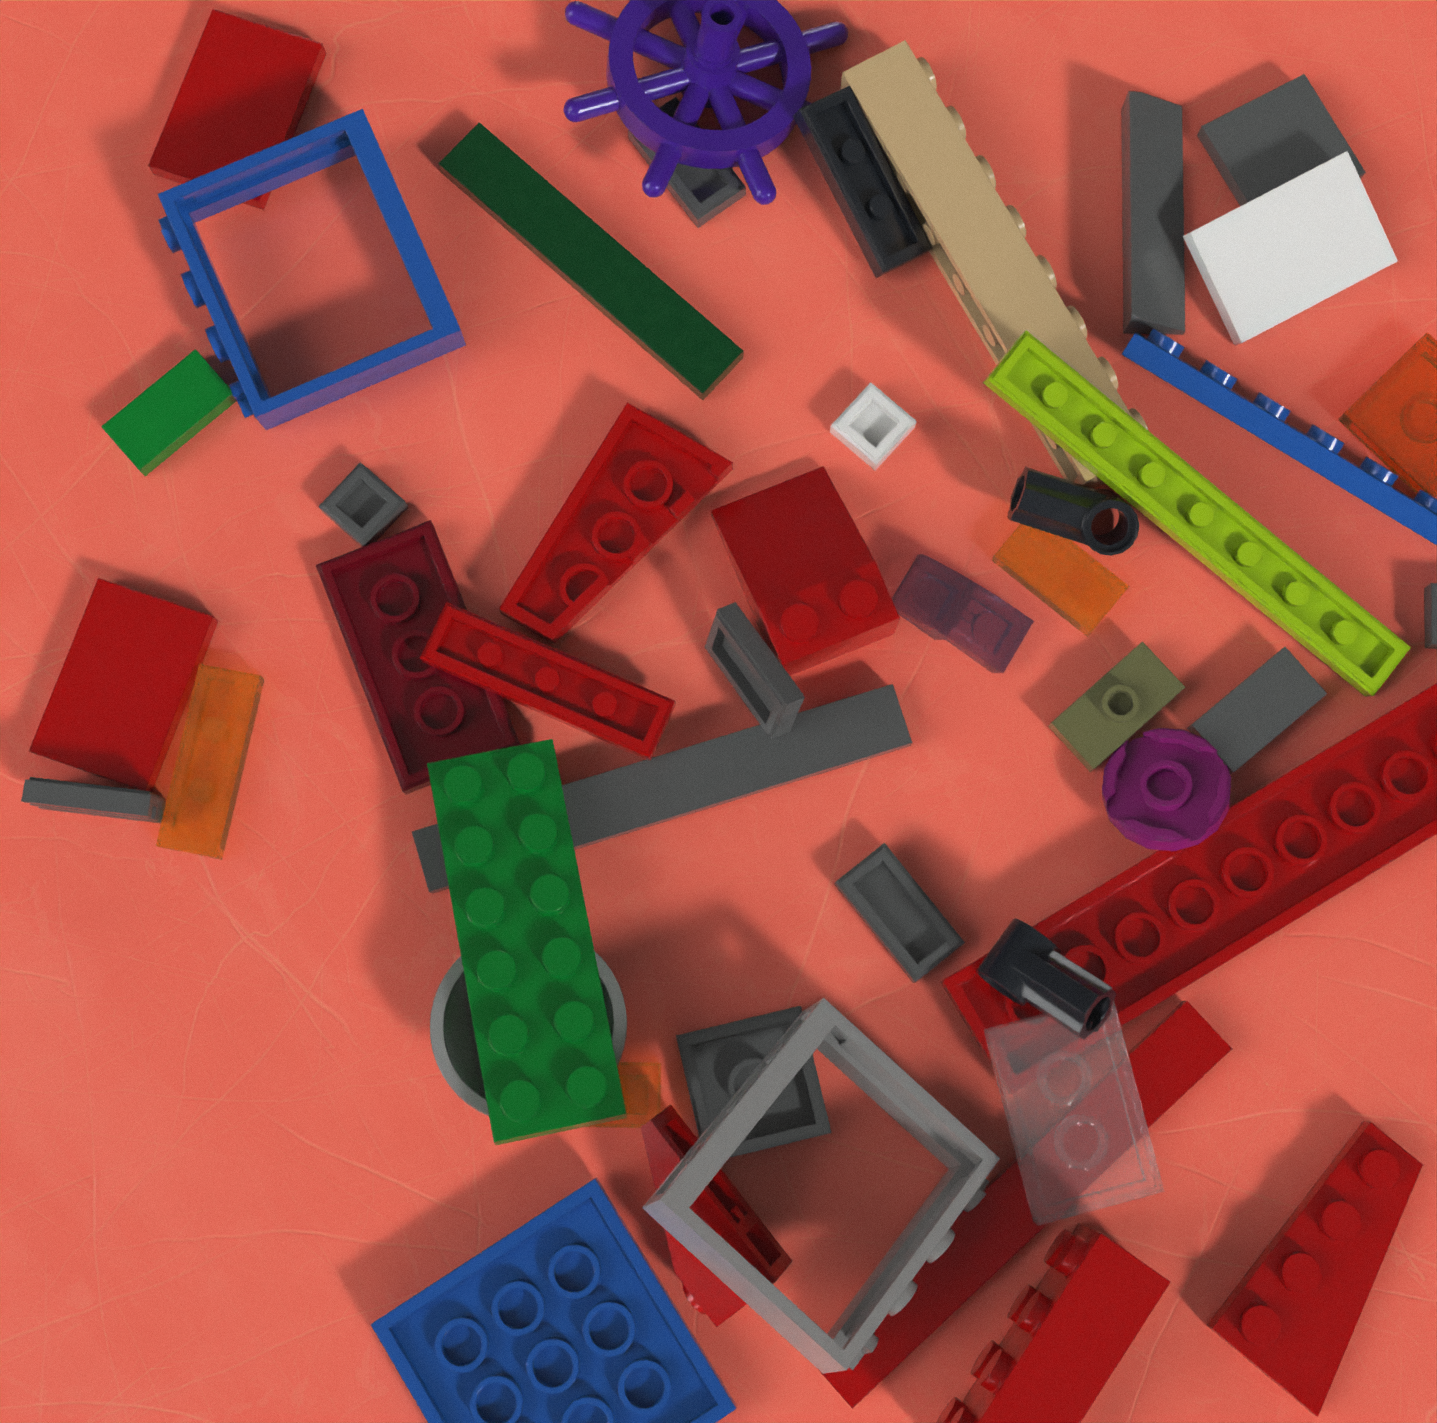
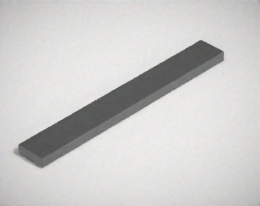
M893 684L799 712L791 731L773 740L766 734L761 725H757L653 757L651 761L643 760L562 785L574 850L911 746L912 740ZM438 824L412 831L429 892L433 894L449 889Z

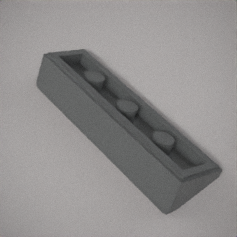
M1128 91L1121 108L1123 333L1135 334L1138 332L1139 334H1150L1154 328L1163 334L1184 335L1185 271L1182 106L1142 92Z

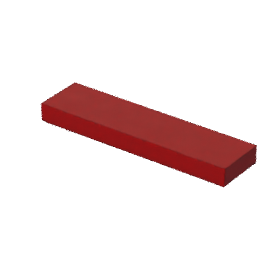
M448 602L445 603L420 656L422 662L649 761H651L676 706V701Z

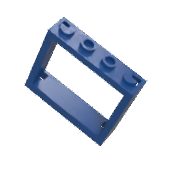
M363 109L158 194L167 215L158 219L162 228L161 232L172 253L182 250L190 267L189 271L181 274L185 287L196 308L206 305L214 322L213 326L205 329L209 342L220 363L227 360L231 361L239 379L229 384L231 392L237 400L244 418L254 415L265 430H269L466 346L459 324ZM356 156L432 329L271 397L199 233L196 222Z

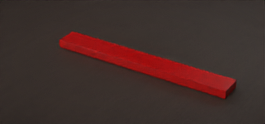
M1182 1001L987 1184L983 1190L986 1195L977 1206L968 1212L962 1210L950 1227L955 1232V1237L949 1247L934 1262L928 1263L925 1261L912 1279L918 1285L913 1297L894 1316L887 1314L873 1333L879 1338L874 1351L864 1354L853 1370L848 1368L845 1371L824 1374L821 1372V1374L853 1409L1230 1052L1232 1048L1188 1001Z

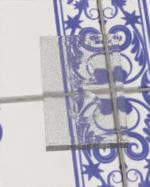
M1114 1001L1111 1007V1014L1098 1032L1090 1034L1085 1040L1045 1014L984 1029L1029 1207L1035 1224L1039 1226L1165 1192Z

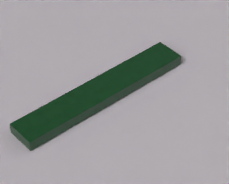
M480 122L438 163L443 175L700 399L704 400L743 359L744 351Z

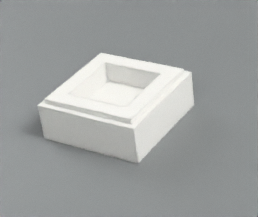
M870 382L830 426V433L876 471L915 428L917 421Z

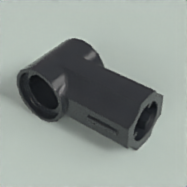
M1025 466L1023 473L1017 479L1010 498V507L1007 515L1009 520L1088 545L1092 550L1102 555L1112 556L1123 553L1133 545L1138 537L1139 521L1137 514L1118 494L1109 489H1093ZM1108 508L1118 509L1119 519L1113 530L1102 535L1092 533L1091 525L1096 514Z
M1014 918L976 969V973L1010 1000L1021 1006L1029 1003L1083 1040L1093 1032H1098L1111 1014V1007L1117 995L1111 986L1062 956L1061 950L1039 931L1025 922Z

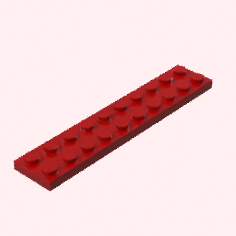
M1437 683L1229 807V811L1218 830L1200 844L1177 851L1158 850L1032 926L1052 941L1061 950L1062 956L1111 986L1117 994L1111 1007V1014L1098 1032H1093L1085 1040L1029 1003H1026L1024 1006L1015 1003L983 980L976 973V969L987 954L940 981L1006 1092L1013 1093L1436 835Z

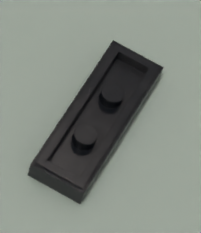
M847 86L800 108L793 115V118L875 277L878 278L929 252L932 246L851 87Z

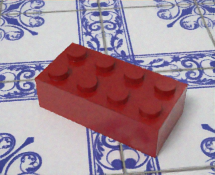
M1080 1223L1077 1224L1072 1233L1067 1229L1062 1230L1044 1257V1262L1050 1267L1036 1289L1028 1284L1012 1304L1007 1318L1014 1323L1000 1344L991 1340L976 1359L971 1375L977 1378L964 1400L961 1401L957 1397L951 1399L936 1423H1081L1169 1286L1170 1281L1096 1230Z

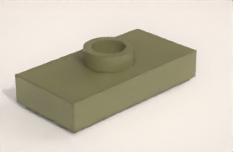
M1142 641L1051 722L1048 727L1078 760L1092 772L1179 694L1185 686Z

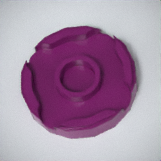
M1156 728L1143 732V737L1136 738L1128 743V740L1125 741L1113 752L1104 768L1102 800L1110 822L1126 839L1147 849L1177 851L1200 844L1218 830L1229 811L1231 776L1227 765L1225 768L1223 760L1217 755V750L1206 739L1183 729Z

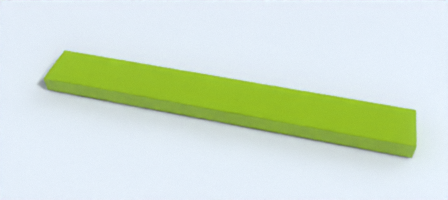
M1027 330L1018 337L984 380L983 384L1362 695L1374 696L1411 648Z

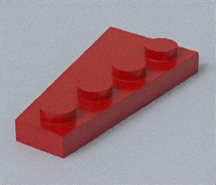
M627 402L499 607L501 614L548 642L555 644L733 470V462Z
M1363 1121L1206 1325L1317 1417L1423 1166L1422 1163L1371 1122Z

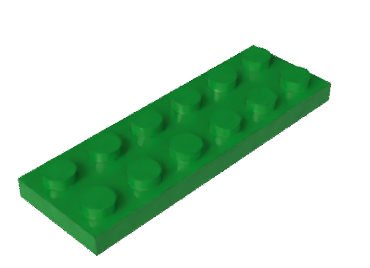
M553 739L427 763L495 1145L627 1118Z

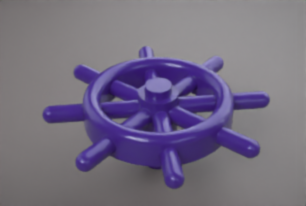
M630 0L618 18L583 2L572 1L565 8L566 20L571 25L610 41L606 65L608 87L568 99L564 104V115L571 122H581L616 111L623 124L633 136L655 152L654 158L642 181L643 192L649 197L656 198L664 193L678 163L703 169H726L739 166L754 200L761 205H768L774 201L777 192L762 157L776 149L794 129L796 122L793 115L800 108L811 104V102L806 101L811 81L810 54L844 44L848 38V28L844 23L835 21L801 31L790 13L777 0ZM695 13H701V24H699ZM671 18L683 46L653 34L649 30L658 23ZM744 25L756 33L764 42L740 49L737 38ZM633 52L672 69L637 78L633 63ZM778 64L782 76V90L745 73ZM680 92L683 95L673 118L652 102V100ZM733 96L763 108L768 112L756 121L746 125ZM704 108L713 109L722 130L695 127Z

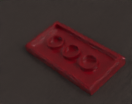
M431 520L316 565L403 793L409 794L431 785L427 763L521 745L502 696L430 666L420 659L445 603L448 602L467 610Z

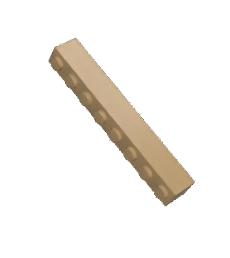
M906 40L842 72L840 90L847 86L851 87L932 246L929 253L995 364L999 363L1018 337L1027 330L1148 430L1140 413L1134 408L1128 410L1117 392L1119 386L1118 379L1110 363L1102 356L1097 358L1086 340L1088 335L1087 328L1080 313L1071 305L1066 307L1056 291L1057 281L1051 265L1044 256H1035L1026 241V228L1019 212L1012 205L1005 206L995 189L996 179L990 164L982 155L975 156L965 140L966 129L961 116L953 106L945 107L936 92L937 83L929 63L923 57L916 59ZM1032 424L1064 479L1093 489L1105 484Z

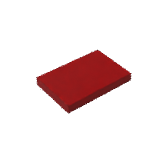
M212 9L148 164L152 173L183 184L293 138L327 54L323 43ZM271 191L248 200L243 204L264 210Z
M98 578L29 752L138 790L152 792L218 620L211 615Z

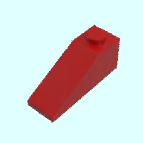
M671 1104L641 1127L655 1191L698 1140ZM720 1169L689 1208L766 1279L774 1284L792 1263V1259L722 1169ZM665 1229L674 1271L683 1283L682 1287L687 1300L698 1312L707 1314L714 1325L718 1327L743 1308L746 1303Z

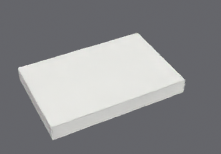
M1348 151L1183 236L1234 345L1241 344L1398 261Z

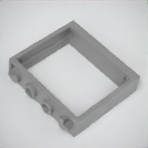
M822 998L800 1013L642 1208L823 1374L845 1371L848 1368L853 1370L864 1354L874 1351L879 1338L873 1333L886 1315L894 1316L913 1297L918 1285L912 1279L925 1261L928 1263L934 1262L949 1247L955 1237V1232L950 1227L962 1210L965 1212L972 1210L985 1197L986 1193L983 1190L989 1183L986 1177L1000 1158L825 998ZM816 1049L948 1168V1171L828 1333L824 1332L689 1208Z

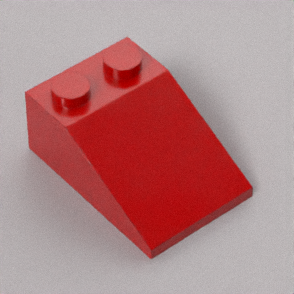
M824 466L711 510V516L764 642L789 676L895 633L900 620L899 614L874 557Z

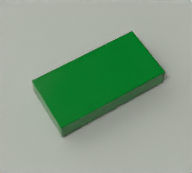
M195 349L101 427L144 476H147L237 400L234 398L230 387Z

